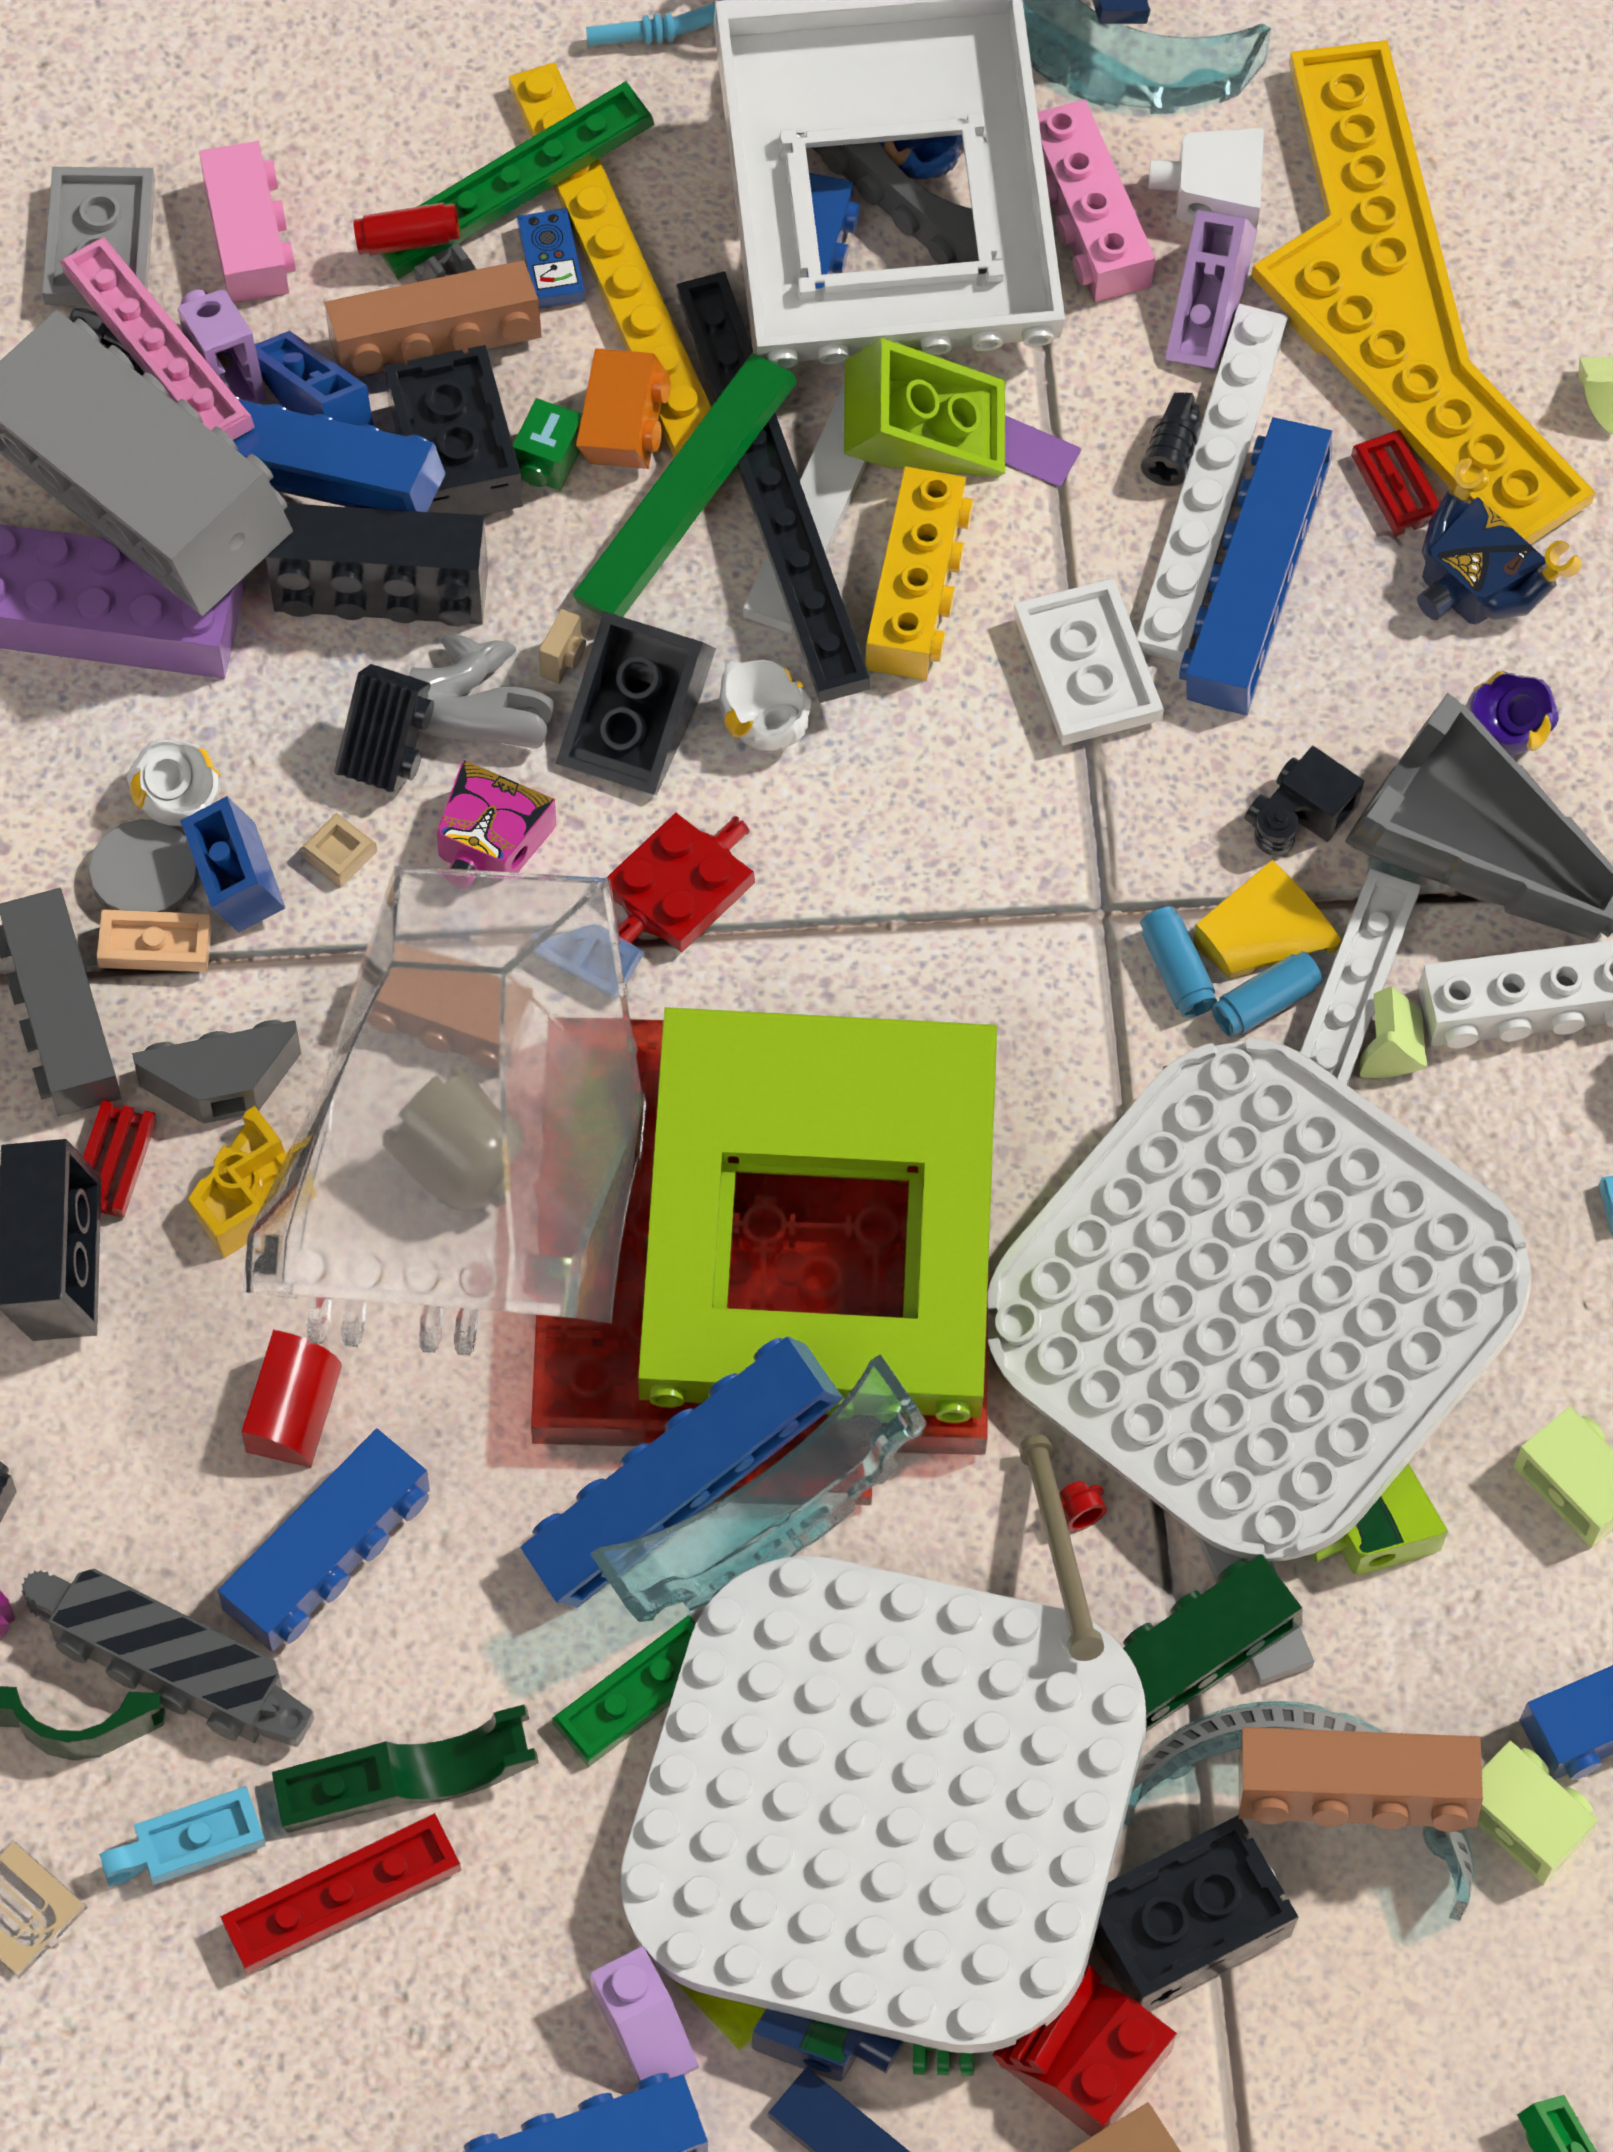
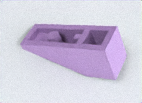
M1201 210L1196 211L1165 357L1167 362L1216 370L1247 281L1257 229L1247 218Z

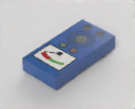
M567 208L517 216V226L525 264L539 300V309L584 302L585 290Z

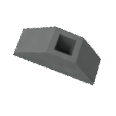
M268 1020L255 1025L253 1029L239 1032L214 1031L204 1034L198 1040L180 1044L170 1042L155 1043L148 1046L144 1051L132 1053L141 1088L205 1124L243 1116L253 1106L259 1111L301 1055L295 1020L288 1022Z

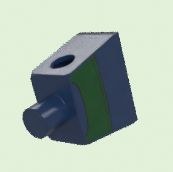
M766 2008L753 2030L751 2048L759 2053L802 2069L808 2067L812 2072L834 2081H842L856 2057L887 2073L899 2054L903 2041Z

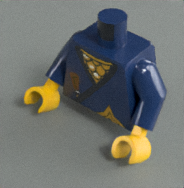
M1465 458L1454 469L1457 487L1455 490L1447 491L1429 521L1422 547V555L1426 561L1422 578L1429 587L1418 595V605L1422 612L1432 620H1438L1453 608L1469 624H1479L1488 618L1497 620L1525 616L1557 586L1556 579L1559 576L1572 577L1580 571L1581 559L1574 555L1566 564L1558 566L1559 557L1567 552L1570 547L1567 542L1563 540L1553 542L1547 548L1544 557L1479 497L1470 502L1468 497L1471 492L1481 491L1487 486L1489 473L1484 468L1475 482L1467 484L1464 480V474L1470 468L1472 460Z

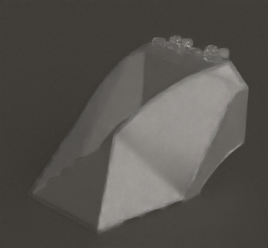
M394 866L323 1081L247 1237L243 1292L288 1299L312 1297L308 1307L306 1331L310 1343L323 1344L327 1340L332 1299L347 1300L343 1309L341 1335L345 1346L358 1347L362 1342L366 1302L424 1306L420 1316L419 1347L422 1349V1352L435 1353L439 1349L442 1336L443 1308L459 1309L455 1322L454 1345L457 1355L470 1356L474 1351L479 1310L559 1316L612 1323L615 1285L625 1218L638 1159H641L646 1101L645 1095L641 1091L635 1053L638 1052L637 1044L632 1034L627 1003L629 994L627 983L624 982L618 946L620 944V937L609 878Z

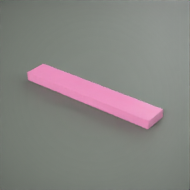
M105 237L60 260L64 274L144 373L149 372L164 386L170 399L175 403L180 399L185 400L200 415L203 420L202 424L210 430L215 426L221 428L232 440L255 428L248 411Z

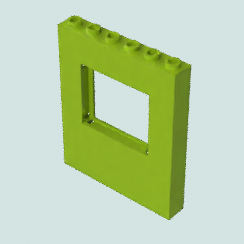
M664 1007L639 1366V1400H650L652 1404L666 1408L678 1407L683 1405L684 1402L703 1403L710 1397L709 1390L716 1382L727 1375L739 1374L755 1362L753 1356L757 1350L769 1341L776 1338L784 1339L788 1336L808 1346L844 1398L825 1413L827 1415L845 1417L853 1415L856 1411L879 1412L880 1416L892 1420L908 1419L913 1414L936 1415L937 1419L949 1423L965 1422L970 1417L981 1418L984 1394L998 1025ZM728 1157H738L739 1163H728ZM917 1166L918 1173L907 1172V1167ZM736 1172L909 1181L903 1318L727 1309Z

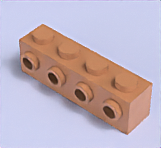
M524 260L324 302L329 341L337 365L354 377L385 371L384 365L402 362L403 366H406L408 360L462 349L464 353H468V348L486 345L487 349L542 338L539 300Z
M1242 1727L1238 1755L1239 1819H1254L1259 1823L1267 1825L1280 1824L1285 1821L1315 1822L1324 1827H1337L1345 1823L1374 1824L1379 1828L1389 1830L1399 1829L1405 1825L1430 1826L1444 1832H1456L1464 1828H1477L1483 1801L1481 1737Z

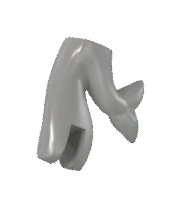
M448 635L444 636L441 641L454 665L441 668L412 667L409 676L431 683L428 699L434 701V710L430 723L425 731L419 730V732L449 740L503 743L531 749H538L543 745L548 732L547 724L552 719L554 702L545 694L522 687H502L469 696H462L477 686L486 674L500 668L516 651L514 645L499 640L478 644L465 636Z

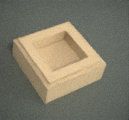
M336 812L300 848L303 859L342 888L377 853V846L372 839Z

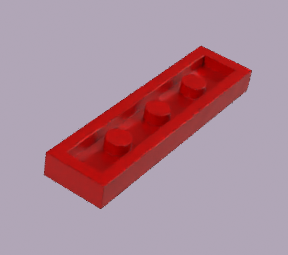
M436 1813L238 1907L220 1916L246 1974H249L462 1871L461 1864Z

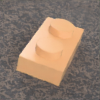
M102 910L97 949L99 968L207 972L212 931L211 915Z

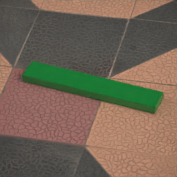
M628 82L621 83L419 205L455 204L459 221L460 239L452 240L449 244L380 254L395 277L397 279L402 278L412 272L416 265L460 243L654 126L651 113Z
M754 353L750 355L572 595L578 604L600 616L605 611L624 617L797 384V380L792 372Z

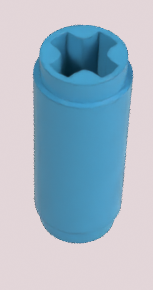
M1171 906L1162 907L1148 913L1140 921L1142 936L1175 1008L1180 1010L1184 1018H1194L1212 1009V1005L1217 1002L1214 995L1215 988L1182 917Z
M1301 951L1296 955L1291 954L1222 995L1219 1001L1212 1005L1213 1016L1227 1036L1233 1037L1238 1033L1244 1034L1314 992L1315 987L1322 983L1321 972L1315 961L1306 952Z

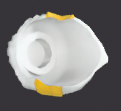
M767 660L730 661L725 665L721 681L719 704L724 724L734 738L739 737L754 749L767 751L785 749L799 742L805 734V729L808 727V715L810 714V703L812 700L807 696L806 690L803 688L804 684L800 681H795L791 677L789 670L775 662Z
M157 739L155 742H149L140 752L127 773V781L135 806L138 809H142L155 821L169 826L182 827L180 820L213 804L219 795L220 772L214 768L207 750L188 742Z

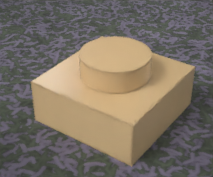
M561 608L539 649L540 677L560 684L568 667L575 669L578 666L586 647V639H583L581 636V616Z

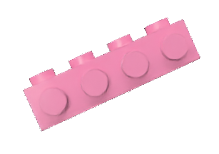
M1086 99L1037 112L1049 202L1057 215L1056 229L1059 239L1064 246L1070 245L1074 254L1073 267L1078 283L1081 286H1088L1094 303L1152 287L1155 256Z

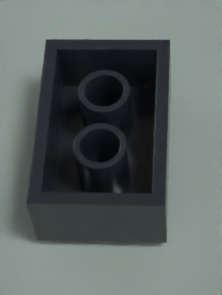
M67 1139L1 1145L0 1310L32 1341L97 1336L102 1177Z

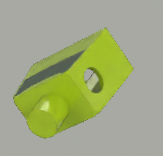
M1408 1463L1352 1530L1330 1546L1308 1556L1314 1563H1317L1341 1552L1351 1571L1355 1575H1362L1441 1551L1448 1529Z

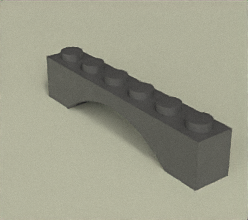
M880 142L812 148L823 158L824 163L833 173L837 175L842 174L849 181H853V184L866 202L871 205H878L892 217L896 227L907 236L912 235L928 249L931 257L939 265L979 261L972 208L945 200L927 191L910 179L889 158ZM987 268L978 269V275L987 272Z

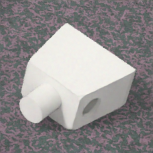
M1249 128L1189 132L1183 135L1179 161L1150 160L1148 190L1177 192L1176 218L1181 222L1194 224L1196 211L1201 210L1247 218L1257 229L1261 207L1264 129Z

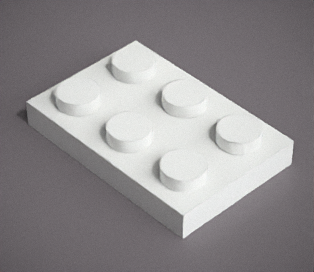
M1114 578L1014 603V618L1062 746L1163 719L1164 708Z

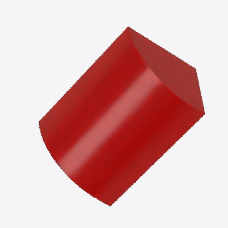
M273 1329L241 1431L246 1453L309 1468L312 1467L342 1369V1363L332 1352L306 1338Z

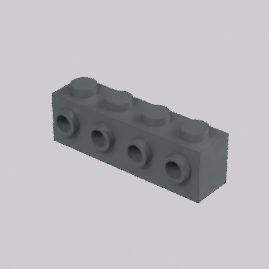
M61 887L1 903L0 957L2 959L12 956L16 971L6 973L5 975L14 1005L21 1003L26 1005L29 1018L20 1020L19 1024L27 1052L38 1050L42 1066L32 1068L41 1100L52 1097L58 1117L101 1105L102 1100L112 1102L122 1099Z

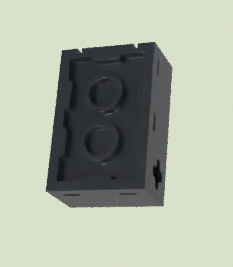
M486 345L468 348V353H464L462 349L408 360L406 366H403L402 362L384 365L387 397L397 435L406 437L408 435H417L429 442H433L446 473L427 512L486 515L523 507L521 473Z
M1239 1815L1108 1882L1094 1941L1123 1993L1132 1997L1148 2011L1292 1936L1299 1916L1289 1899L1283 1901L1285 1896L1284 1890L1253 1837L1247 1840L1249 1830L1243 1820L1239 1819Z

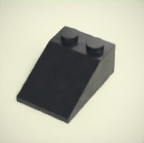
M604 611L556 764L657 796L701 698L716 648L689 637Z

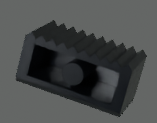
M370 664L359 671L334 773L345 776L348 779H354L357 782H364L366 785H374L376 788L384 789L387 792H394L406 783L407 780L412 781L417 774L422 758V751L415 749L416 741L419 737L418 732L419 730H426L434 710V701L428 699L431 683L374 664Z

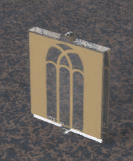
M12 1839L0 1851V1963L16 1978L20 1979L49 1948H58V1938L87 1909V1905Z

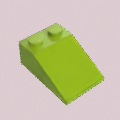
M880 338L845 360L844 454L885 468L904 469L907 466L935 472L1000 477L1005 474V380Z

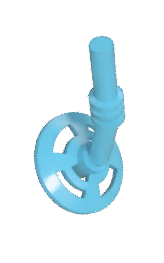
M715 2L674 17L669 12L665 13L664 18H661L660 14H654L653 19H650L648 15H643L642 21L587 26L588 46H598L644 40L646 45H651L653 39L656 40L657 44H661L664 38L667 39L668 43L674 42V38L714 24Z

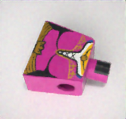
M463 760L437 831L439 857L451 863L442 878L444 885L459 895L469 896L480 877L499 885L509 884L553 832L556 826L555 799Z

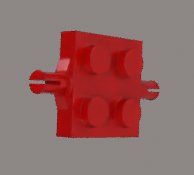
M675 812L602 881L604 893L621 905L628 915L613 933L632 943L643 932L662 937L682 953L755 884L754 871L730 852L732 847L745 835L749 834L750 830L743 820L739 821V817L733 816L713 836L700 831Z

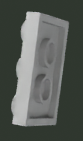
M52 167L42 290L45 305L90 306L64 274L60 260L102 237H105L148 290L155 192L153 168Z

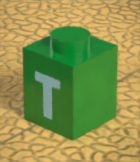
M535 398L513 443L521 478L525 482L536 487L548 486L559 491L562 490L580 453L576 444L582 413Z

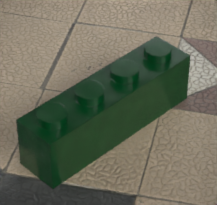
M1262 1553L1250 1562H1247L1244 1558L1235 1561L1219 1574L1217 1578L1219 1583L1203 1594L1196 1590L1183 1596L1172 1606L1170 1610L1172 1615L1156 1626H1153L1150 1622L1141 1625L1123 1641L1125 1645L1123 1649L1134 1664L1142 1683L1146 1706V1732L1251 1661L1252 1658L1302 1626L1303 1607Z

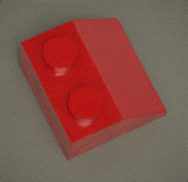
M1099 1984L1046 2074L1006 2070L1092 2137L1118 2120L1172 2052L1177 2033L1129 1995Z

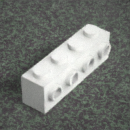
M1613 940L1424 965L1417 991L1430 1047L1447 1045L1449 1048L1458 1049L1471 1046L1478 1040L1494 1038L1512 1042L1524 1039L1532 1033L1547 1031L1566 1035L1575 1033L1585 1026L1607 1024V1026L1613 1028Z

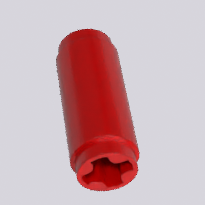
M431 204L363 215V218L353 220L359 255L369 254L373 256L449 244L452 240L460 239V228L455 204Z

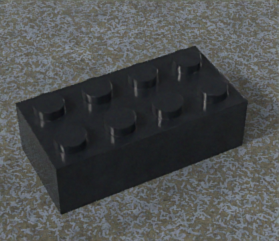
M287 503L288 507L284 510V513L293 532L266 556L274 612H285L295 617H305L310 614L337 615L346 620H358L363 617L386 618L397 623H411L416 620L435 621L455 627L467 624H483L488 578L484 515Z

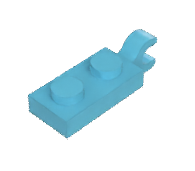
M244 1786L134 1824L137 1842L109 1849L99 1855L109 1887L125 1883L147 1869L153 1885L265 1847L266 1844L248 1789Z

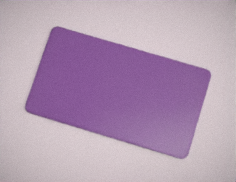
M1005 415V464L1055 486H1062L1078 458L1081 448Z

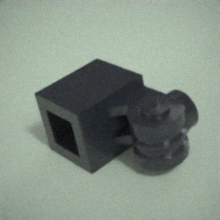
M1312 745L1300 760L1292 757L1285 764L1276 779V783L1280 787L1270 798L1263 793L1260 794L1250 805L1244 819L1255 828L1254 839L1256 845L1262 852L1268 855H1284L1293 848L1298 823L1328 842L1358 807L1365 780Z

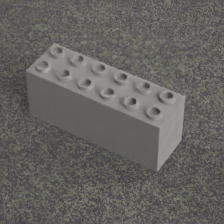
M56 309L0 360V454L203 617L293 532L284 513V510L288 507L287 503L270 485L269 481L273 478V475L257 456L250 454L247 458L237 451L238 448L234 441L221 428L215 426L210 430L202 424V418L188 402L180 399L175 403L168 397V392L152 374L149 372L144 373L142 376L133 370L134 366L119 348L114 345L108 349L100 344L96 333L83 320L78 318L73 323Z

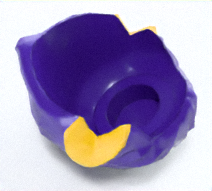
M1498 671L1486 682L1475 686L1466 703L1469 710L1509 755L1539 749L1559 721L1557 706L1554 701L1555 697L1551 687L1543 679Z

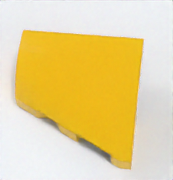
M1271 860L1196 924L1193 943L1229 979L1253 974L1261 966H1273L1289 955H1296L1301 951L1311 953L1325 949L1326 954L1334 953L1340 948L1342 939L1307 894L1276 862Z
M255 1106L248 1109L243 1115L244 1126L230 1147L223 1145L214 1158L212 1172L198 1182L188 1197L194 1214L223 1258L228 1257L317 1201L314 1188L286 1154L281 1139Z

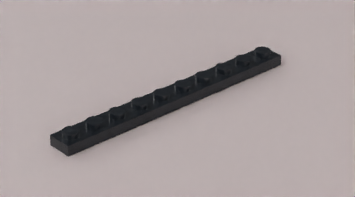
M725 271L676 284L677 296L714 402L717 401L753 353L752 345ZM774 413L736 465L819 703L870 690V677L776 413Z

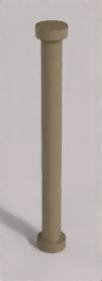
M1033 1435L1021 1442L1019 1453L1021 1461L1029 1466L1071 1632L1067 1642L1069 1652L1075 1660H1093L1104 1651V1642L1101 1633L1094 1629L1051 1464V1459L1054 1456L1053 1445L1048 1437Z

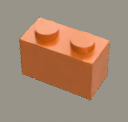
M595 348L576 444L590 464L649 469L652 452H657L661 443V424L658 421L661 403L668 401L671 388L670 375L654 353Z

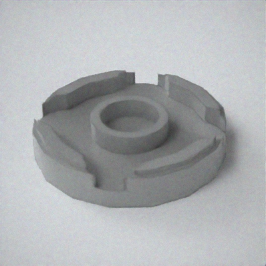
M146 819L120 824L105 834L92 852L89 867L95 897L99 902L110 910L177 912L178 906L184 903L186 898L189 900L194 893L199 873L187 838L183 833L172 826Z

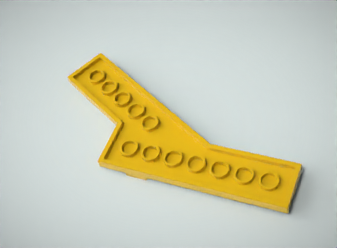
M1388 40L1293 51L1290 53L1289 68L1326 218L1255 263L1252 268L1251 277L1289 316V324L1317 354H1324L1395 430L1400 429L1406 442L1452 490H1455L1458 485L1454 478V469L1461 460L1465 458L1472 460L1470 468L1464 474V480L1467 484L1475 482L1481 471L1485 468L1489 473L1487 486L1481 491L1471 492L1468 499L1472 502L1479 497L1531 545L1592 504L1596 492L1470 361Z

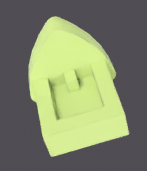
M1580 357L1578 377L1583 386L1587 403L1601 426L1608 433L1613 434V357Z
M1392 986L1373 993L1376 1039L1366 1047L1360 1057V1077L1389 1078L1426 1069L1427 1057L1425 1055L1422 1009Z

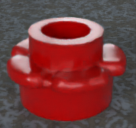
M1076 1481L1067 1485L1059 1492L1069 1532H1078L1094 1525L1107 1512V1506L1101 1498L1104 1490L1100 1485L1089 1487L1085 1481Z

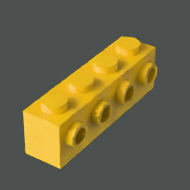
M905 466L866 642L865 665L867 670L927 681L931 661L941 662L946 631L938 630L940 616L950 618L955 587L948 586L947 582L950 572L958 574L960 572L964 543L956 540L959 528L969 529L974 499L965 497L966 477Z

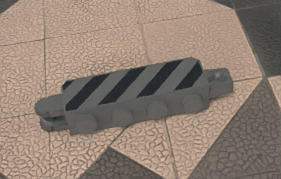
M94 1568L78 1573L72 1583L54 1574L50 1576L48 1571L44 1573L42 1570L39 1572L34 1570L32 1574L28 1573V1577L24 1578V1583L21 1584L23 1588L22 1593L27 1601L26 1604L30 1613H34L35 1617L40 1616L42 1621L49 1624L54 1640L57 1642L55 1646L61 1653L79 1663H86L89 1658L107 1667L106 1674L127 1688L135 1689L140 1684L155 1693H160L163 1706L181 1715H186L188 1710L208 1719L206 1722L207 1726L226 1739L236 1741L241 1736L255 1743L261 1735L298 1747L314 1720L313 1711L282 1689L275 1660Z

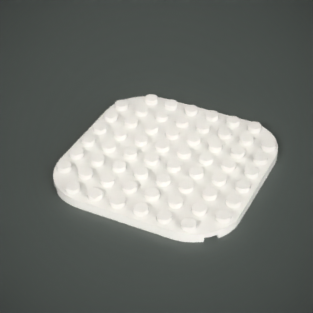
M1245 1038V1042L1227 1043L1214 1046V1042L1187 1052L1160 1072L1011 1245L998 1264L987 1293V1340L1000 1372L1007 1383L1022 1399L1211 1546L1240 1558L1253 1560L1262 1553L1267 1561H1285L1320 1551L1338 1541L1352 1530L1504 1349L1519 1327L1527 1308L1531 1285L1530 1261L1523 1233L1515 1217L1496 1194L1313 1060L1286 1045L1268 1040Z
M819 1556L786 1557L745 1571L730 1581L711 1599L694 1627L625 1849L621 1869V1895L630 1928L641 1946H644L652 1963L664 1974L681 1985L708 1995L950 2052H989L1016 2044L1017 2039L1031 2033L1043 2024L1047 2026L1064 2010L1076 1993L1088 1963L1146 1735L1145 1696L1141 1680L1130 1657L1108 1632L1093 1623L1094 1629L1102 1635L1104 1651L1093 1660H1075L1071 1657L1067 1644L1071 1632L1066 1612L1063 1609Z

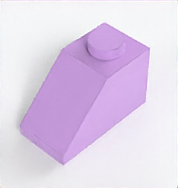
M644 1946L590 1972L591 1993L638 2082L659 2073H668L670 2079L682 2074L685 2076L699 2068L673 2001Z

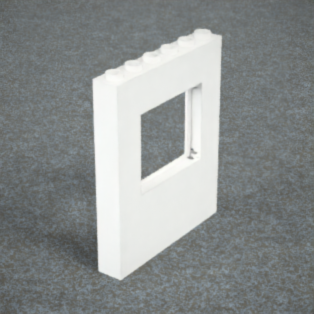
M722 0L715 2L714 30L754 354L787 369L797 365L799 361L819 360L821 364L825 365L840 364L880 338L934 356L945 354L952 348L972 346L976 351H990L1001 347L1003 343L1023 342L1026 346L1036 347L1049 344L1054 339L1060 338L1065 322L1022 0ZM962 135L979 261L821 275L806 148ZM987 268L985 274L978 275V269ZM815 283H824V287L815 289Z

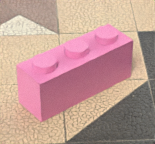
M259 141L200 150L203 181L225 287L234 303L289 294L287 273L296 272L291 242H280L279 232L287 230L282 201H272L270 195L271 190L278 189L273 159L263 161Z

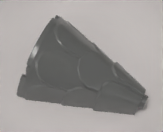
M1447 693L1372 797L1345 842L1374 859L1443 883L1470 897L1504 906L1505 913L1590 940H1594L1599 933L1609 937L1613 933V866L1571 817L1564 816L1525 768L1515 762L1469 708Z

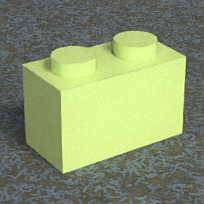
M1569 1406L1521 1446L1513 1468L1590 1548H1593L1613 1531V1449L1605 1442V1435L1595 1421L1587 1416L1581 1417Z
M1510 1740L1482 1769L1483 1801L1477 1825L1544 1885L1590 1837L1598 1819L1592 1814L1593 1808L1583 1795L1572 1788L1565 1790L1548 1775L1549 1769L1535 1752L1528 1748L1521 1750Z

